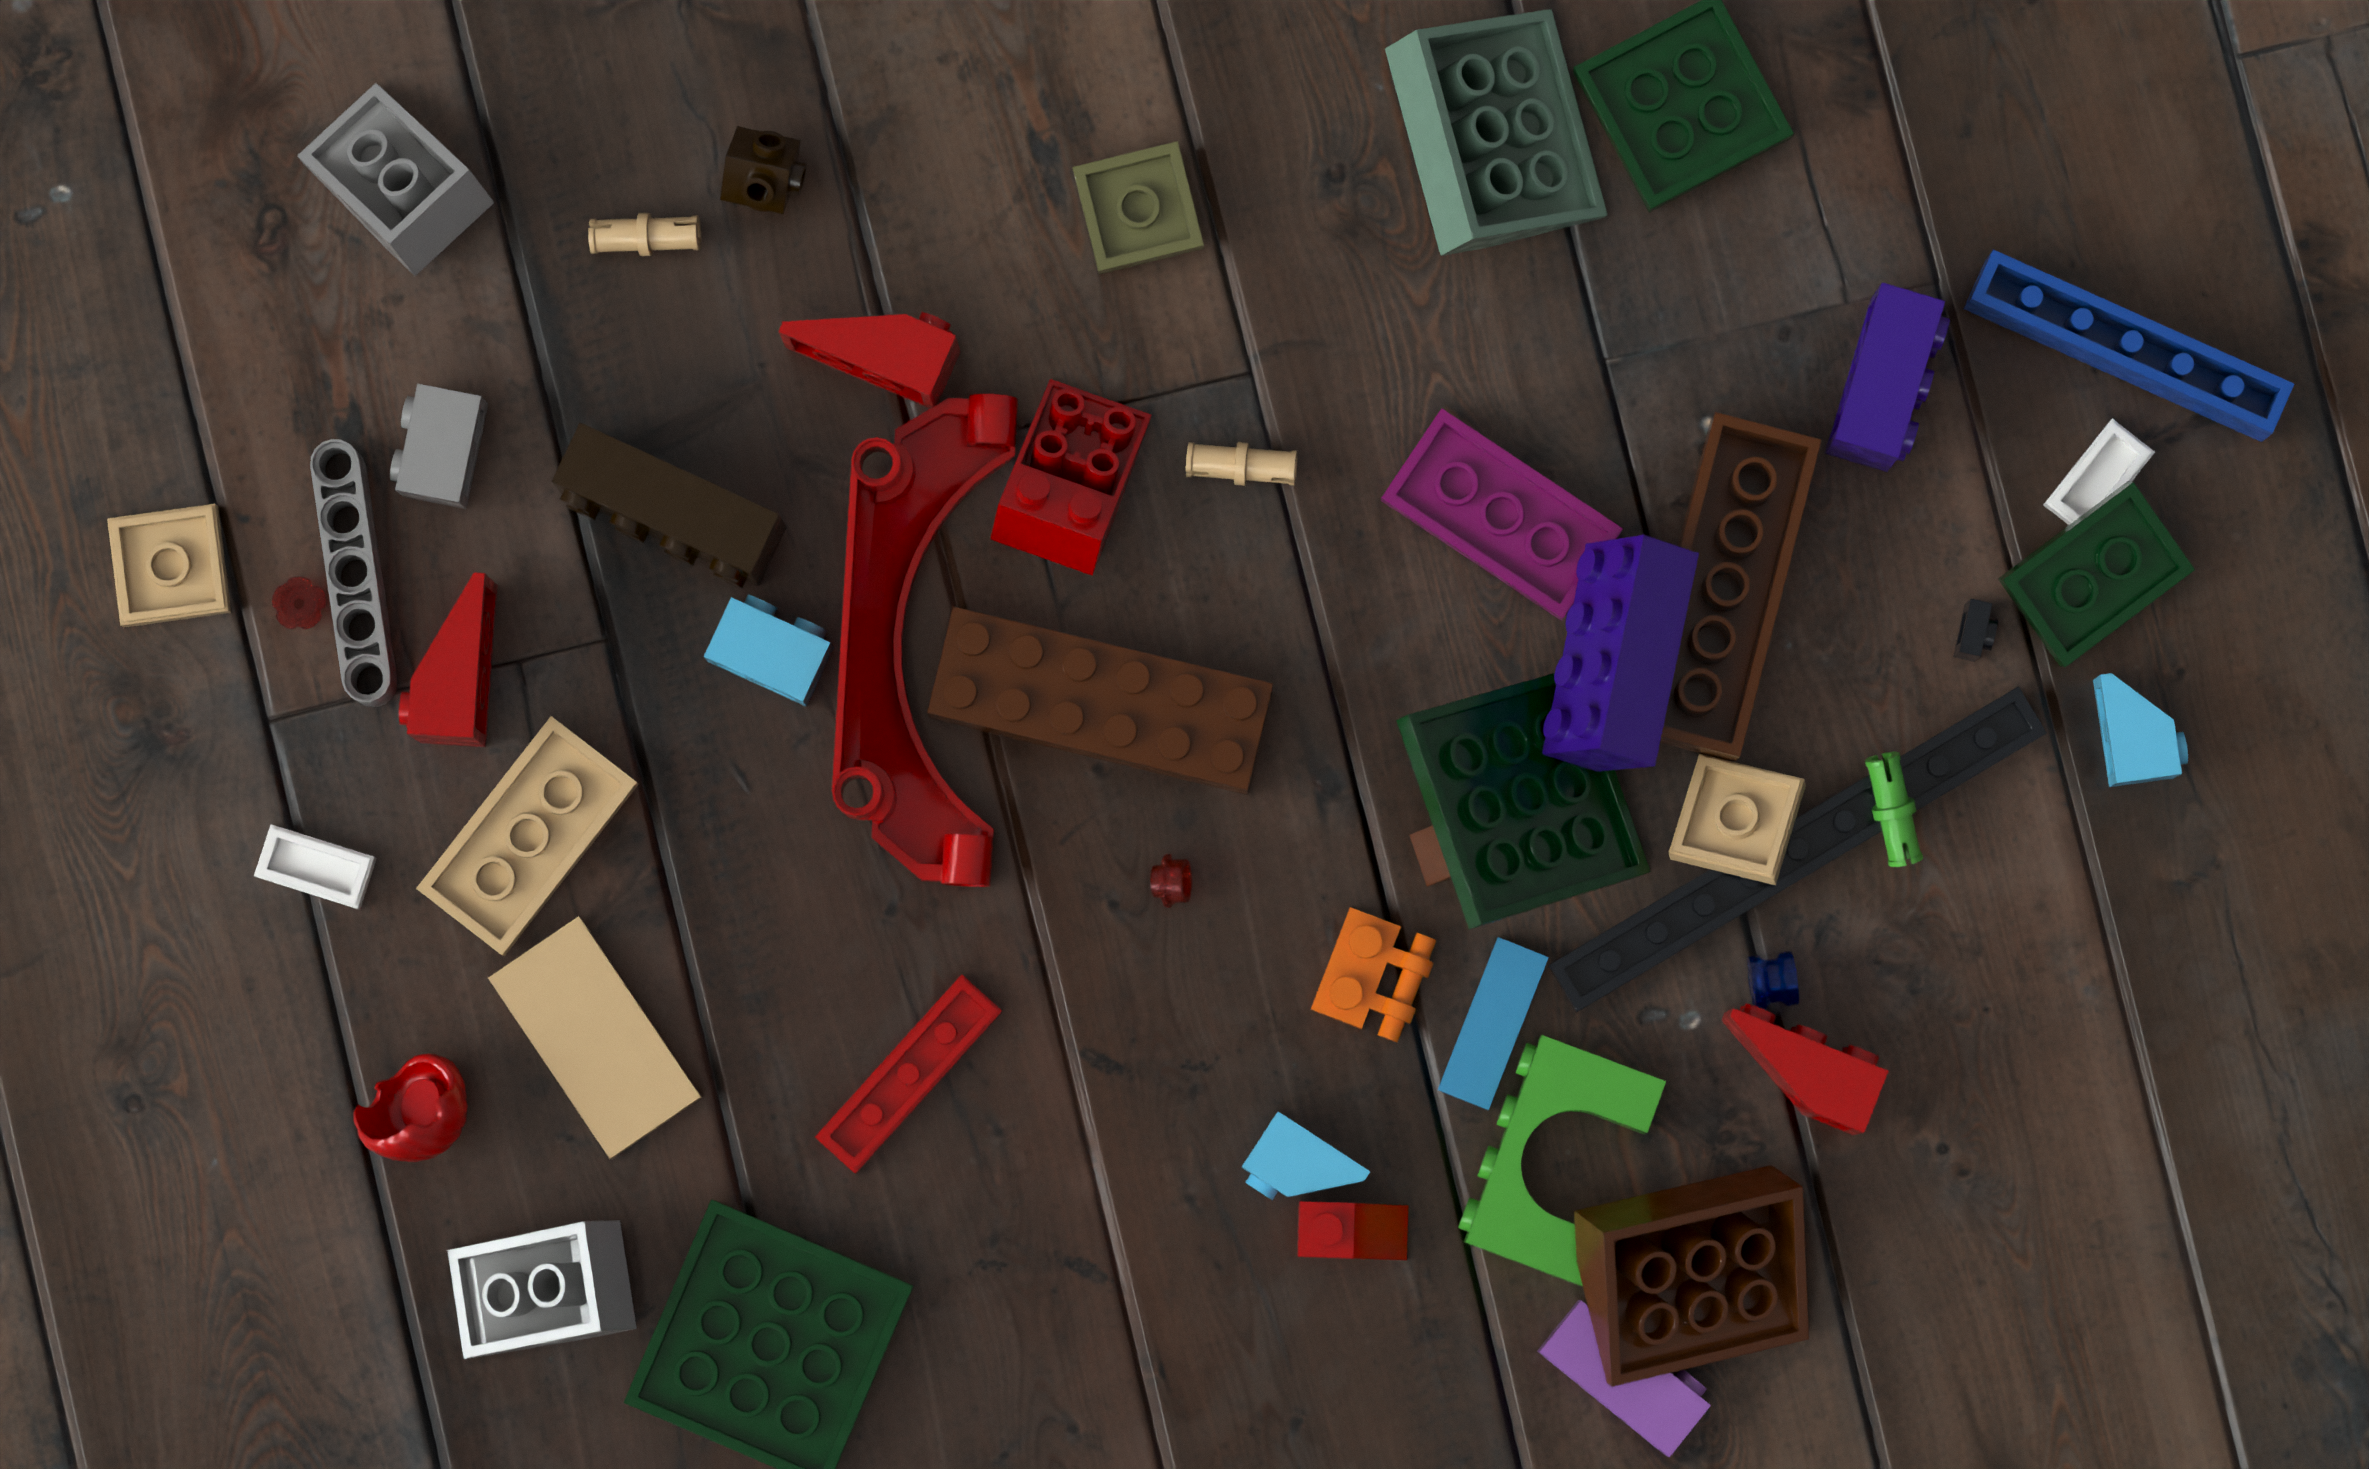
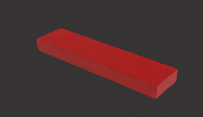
M961 974L820 1130L815 1138L853 1173L857 1174L1003 1011Z

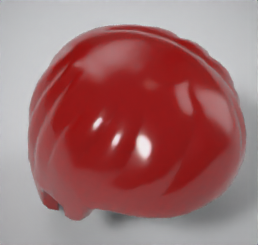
M419 1054L408 1060L393 1077L375 1084L374 1089L377 1090L376 1097L369 1107L357 1105L353 1112L358 1137L369 1150L391 1160L406 1162L429 1160L447 1151L460 1137L462 1128L467 1120L466 1087L459 1069L452 1061L437 1054Z

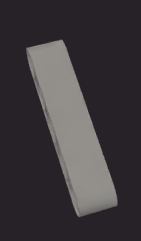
M330 439L322 442L314 449L311 456L310 469L341 681L344 690L352 699L367 707H379L387 704L394 697L398 678L367 467L364 458L349 443L341 439ZM337 454L349 455L351 459L349 473L339 480L327 478L325 470L328 460ZM345 507L357 508L359 522L356 528L348 533L336 532L333 526L336 513ZM353 560L364 561L367 566L365 580L355 587L344 586L341 580V572L344 566ZM362 613L371 614L375 620V629L372 635L362 641L353 640L349 634V625L352 619ZM368 667H378L383 674V683L380 689L370 695L361 694L357 687V678L360 672Z

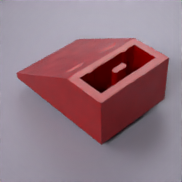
M1050 379L998 503L990 540L1093 576L1152 415Z
M1745 1003V1006H1741L1739 1010L1733 1008L1724 1013L1721 1021L1802 1115L1851 1135L1865 1132L1888 1074V1070L1876 1066L1879 1056L1852 1045H1848L1847 1048L1843 1047L1842 1051L1825 1045L1828 1038L1827 1035L1797 1024L1796 1027L1792 1026L1790 1031L1773 1024L1776 1018L1775 1014L1751 1004Z

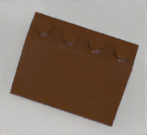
M1769 1165L1574 1210L1577 1265L1606 1382L1611 1387L1809 1339L1803 1186L1774 1166Z

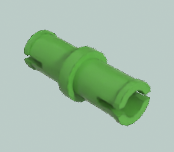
M1885 752L1881 753L1883 760H1878L1877 755H1873L1865 760L1876 805L1872 807L1874 820L1881 823L1888 854V865L1890 867L1907 866L1905 858H1910L1911 864L1923 859L1912 816L1917 810L1914 798H1908L1900 763V753Z

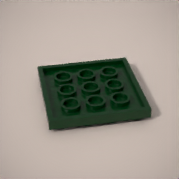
M1555 673L1411 713L1396 720L1469 930L1625 882L1651 872L1615 770L1596 772L1542 755L1545 741L1543 733L1544 722L1551 711L1556 689Z
M711 1199L623 1403L776 1469H836L914 1285Z

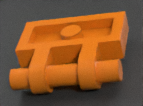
M1350 907L1311 1010L1362 1029L1369 1009L1385 1015L1377 1035L1398 1043L1405 1023L1411 1024L1416 1008L1412 1007L1421 980L1423 977L1429 978L1434 964L1430 961V957L1437 940L1416 933L1409 952L1397 949L1393 946L1401 926ZM1387 964L1402 969L1391 998L1376 993Z

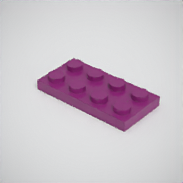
M1442 408L1381 497L1383 503L1561 621L1574 603L1578 583L1576 569L1579 558L1585 550V545L1587 543L1617 539L1623 530L1622 527Z

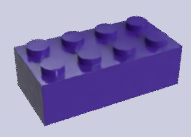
M1646 535L1593 542L1585 545V550L1579 558L1576 569L1578 583L1574 603L1566 616L1567 636L1563 655L1555 669L1554 680L1556 689L1552 708L1544 722L1543 733L1545 741L1542 755L1596 772L1655 766L1699 553Z

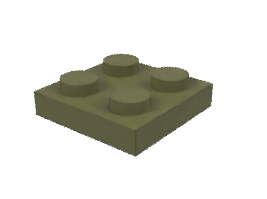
M1178 141L1072 167L1099 275L1204 249Z

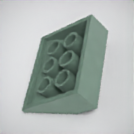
M1552 9L1418 29L1385 48L1440 256L1484 249L1601 219L1608 215Z

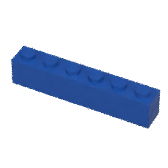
M1994 249L1986 258L1963 308L2260 442H2263L2273 434L2294 387V383Z

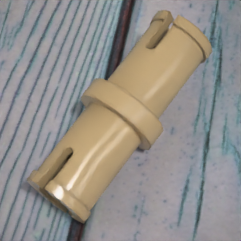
M638 213L637 219L589 220L588 238L592 254H598V252L638 251L639 256H652L653 250H700L701 224L698 215H692V217L652 218L650 213Z
M1189 442L1186 456V477L1234 479V485L1246 486L1247 481L1284 483L1295 486L1298 452L1293 450L1289 452L1249 448V443L1238 442L1237 447L1201 445Z

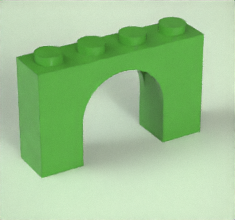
M1541 1035L1536 1046L1526 1043L1515 1072L1524 1076L1523 1083L1517 1097L1507 1094L1496 1125L1506 1129L1498 1149L1489 1145L1487 1147L1477 1177L1485 1179L1486 1183L1479 1200L1469 1197L1458 1228L1467 1231L1464 1239L1466 1244L1583 1287L1577 1265L1575 1224L1544 1211L1528 1193L1521 1170L1522 1153L1531 1133L1540 1123L1553 1115L1564 1112L1587 1113L1641 1134L1648 1133L1666 1081Z

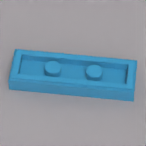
M1497 937L1437 1091L1489 1110L1549 957Z

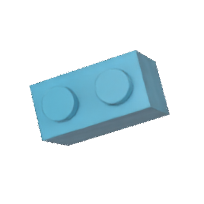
M747 595L744 603L731 597L704 654V658L711 664L807 707L834 649L831 642L823 639L827 630L800 617H797L794 625L774 617L777 607L752 595Z

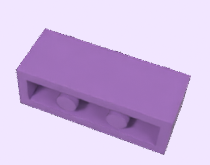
M1578 1300L1537 1351L1667 1457L1673 1454L1711 1406L1701 1398L1707 1388L1685 1370H1680L1676 1376L1668 1373L1614 1387L1608 1385L1588 1305L1582 1300Z

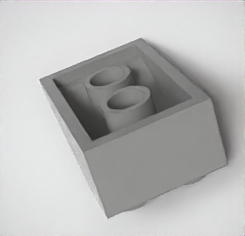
M377 83L297 155L301 162L414 276L424 269L494 203L472 172Z
M620 1220L583 1221L447 1250L464 1359L583 1340L637 1329Z

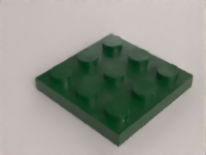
M1701 0L1573 68L1575 77L1649 213L1791 139L1794 135L1722 0Z

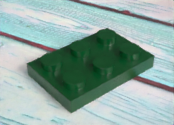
M2127 481L1999 577L1998 580L2059 666L2067 667L2195 569L2134 482Z

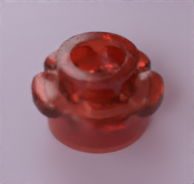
M300 576L293 577L275 590L272 597V606L276 609V619L282 626L288 629L301 627L306 630L314 627L321 620L322 614L320 612L326 606V597L319 586L311 584L310 579ZM297 599L304 601V606L301 609H296L294 606V602Z
M1171 854L1164 855L1161 865H1154L1151 870L1152 895L1154 898H1161L1166 908H1171L1175 903H1188L1192 892V872L1189 861L1187 859H1172Z

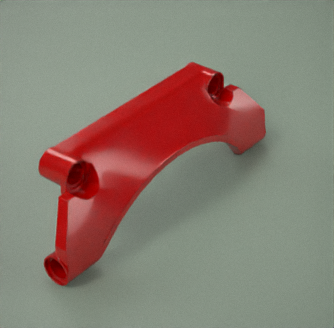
M973 394L969 396V399L947 398L896 428L894 444L879 437L868 438L859 443L851 459L832 796L839 810L847 817L856 820L872 821L871 838L921 881L941 882V884L951 886H991L994 829L956 796L939 774L925 750L914 724L906 693L903 671V633L906 610L914 580L922 560L939 529L955 508L980 483L1001 469L1015 456L1018 398L1008 395ZM882 452L892 458L893 464L890 472L883 478L874 479L868 477L863 473L862 469L864 460L872 453ZM854 779L867 780L873 786L872 799L864 807H850L844 801V789Z

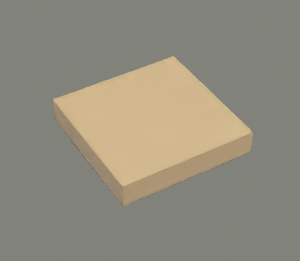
M216 504L107 518L120 626L125 628L231 613L219 510Z
M1699 754L1670 846V860L1776 885L1806 787L1805 779Z

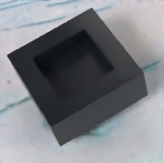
M1970 599L1964 604L1953 655L1954 658L1975 662L1981 657L1982 649L1991 651L1998 626V619L1990 618L1992 603Z

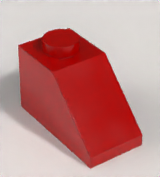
M1299 1201L1297 1257L1407 1261L1409 1205Z

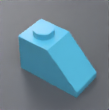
M2112 673L2101 674L2093 679L2109 787L2173 779L2181 775V765L2188 764V748L2184 732H2176L2174 719Z
M1280 1112L1276 1113L1242 1166L1244 1170L1251 1173L1245 1183L1272 1201L1278 1192L1287 1198L1364 1182L1370 1173L1369 1170Z

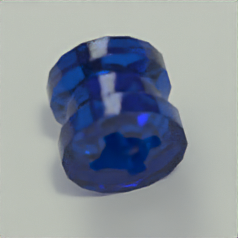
M1792 951L1780 952L1776 958L1764 960L1759 955L1747 957V973L1752 1005L1764 1010L1770 1003L1782 1002L1787 1007L1799 1005L1798 979Z

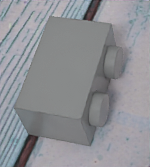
M417 384L415 397H406L401 416V427L408 429L403 450H395L390 468V481L397 482L395 490L402 497L467 509L488 403L482 396Z

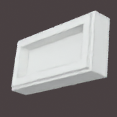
M2112 418L2043 505L2070 525L2127 481L2132 482L2155 451Z
M271 824L254 876L360 910L377 858Z

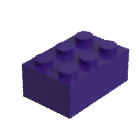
M1882 282L1870 299L1825 454L1884 472H1888L1897 460L1903 462L1906 454H1910L1919 426L1918 422L1911 421L1910 418L1913 409L1919 410L1921 403L1926 401L1935 372L1926 368L1929 357L1935 358L1937 350H1941L1950 322L1949 318L1941 316L1945 301Z

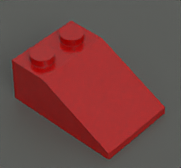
M921 312L919 319L907 314L783 321L778 331L787 349L929 409L939 403L961 352L956 335L950 331L951 324L925 312Z
M474 572L411 677L410 692L401 693L399 723L400 725H406L407 734L420 743L486 747L498 585L485 573Z

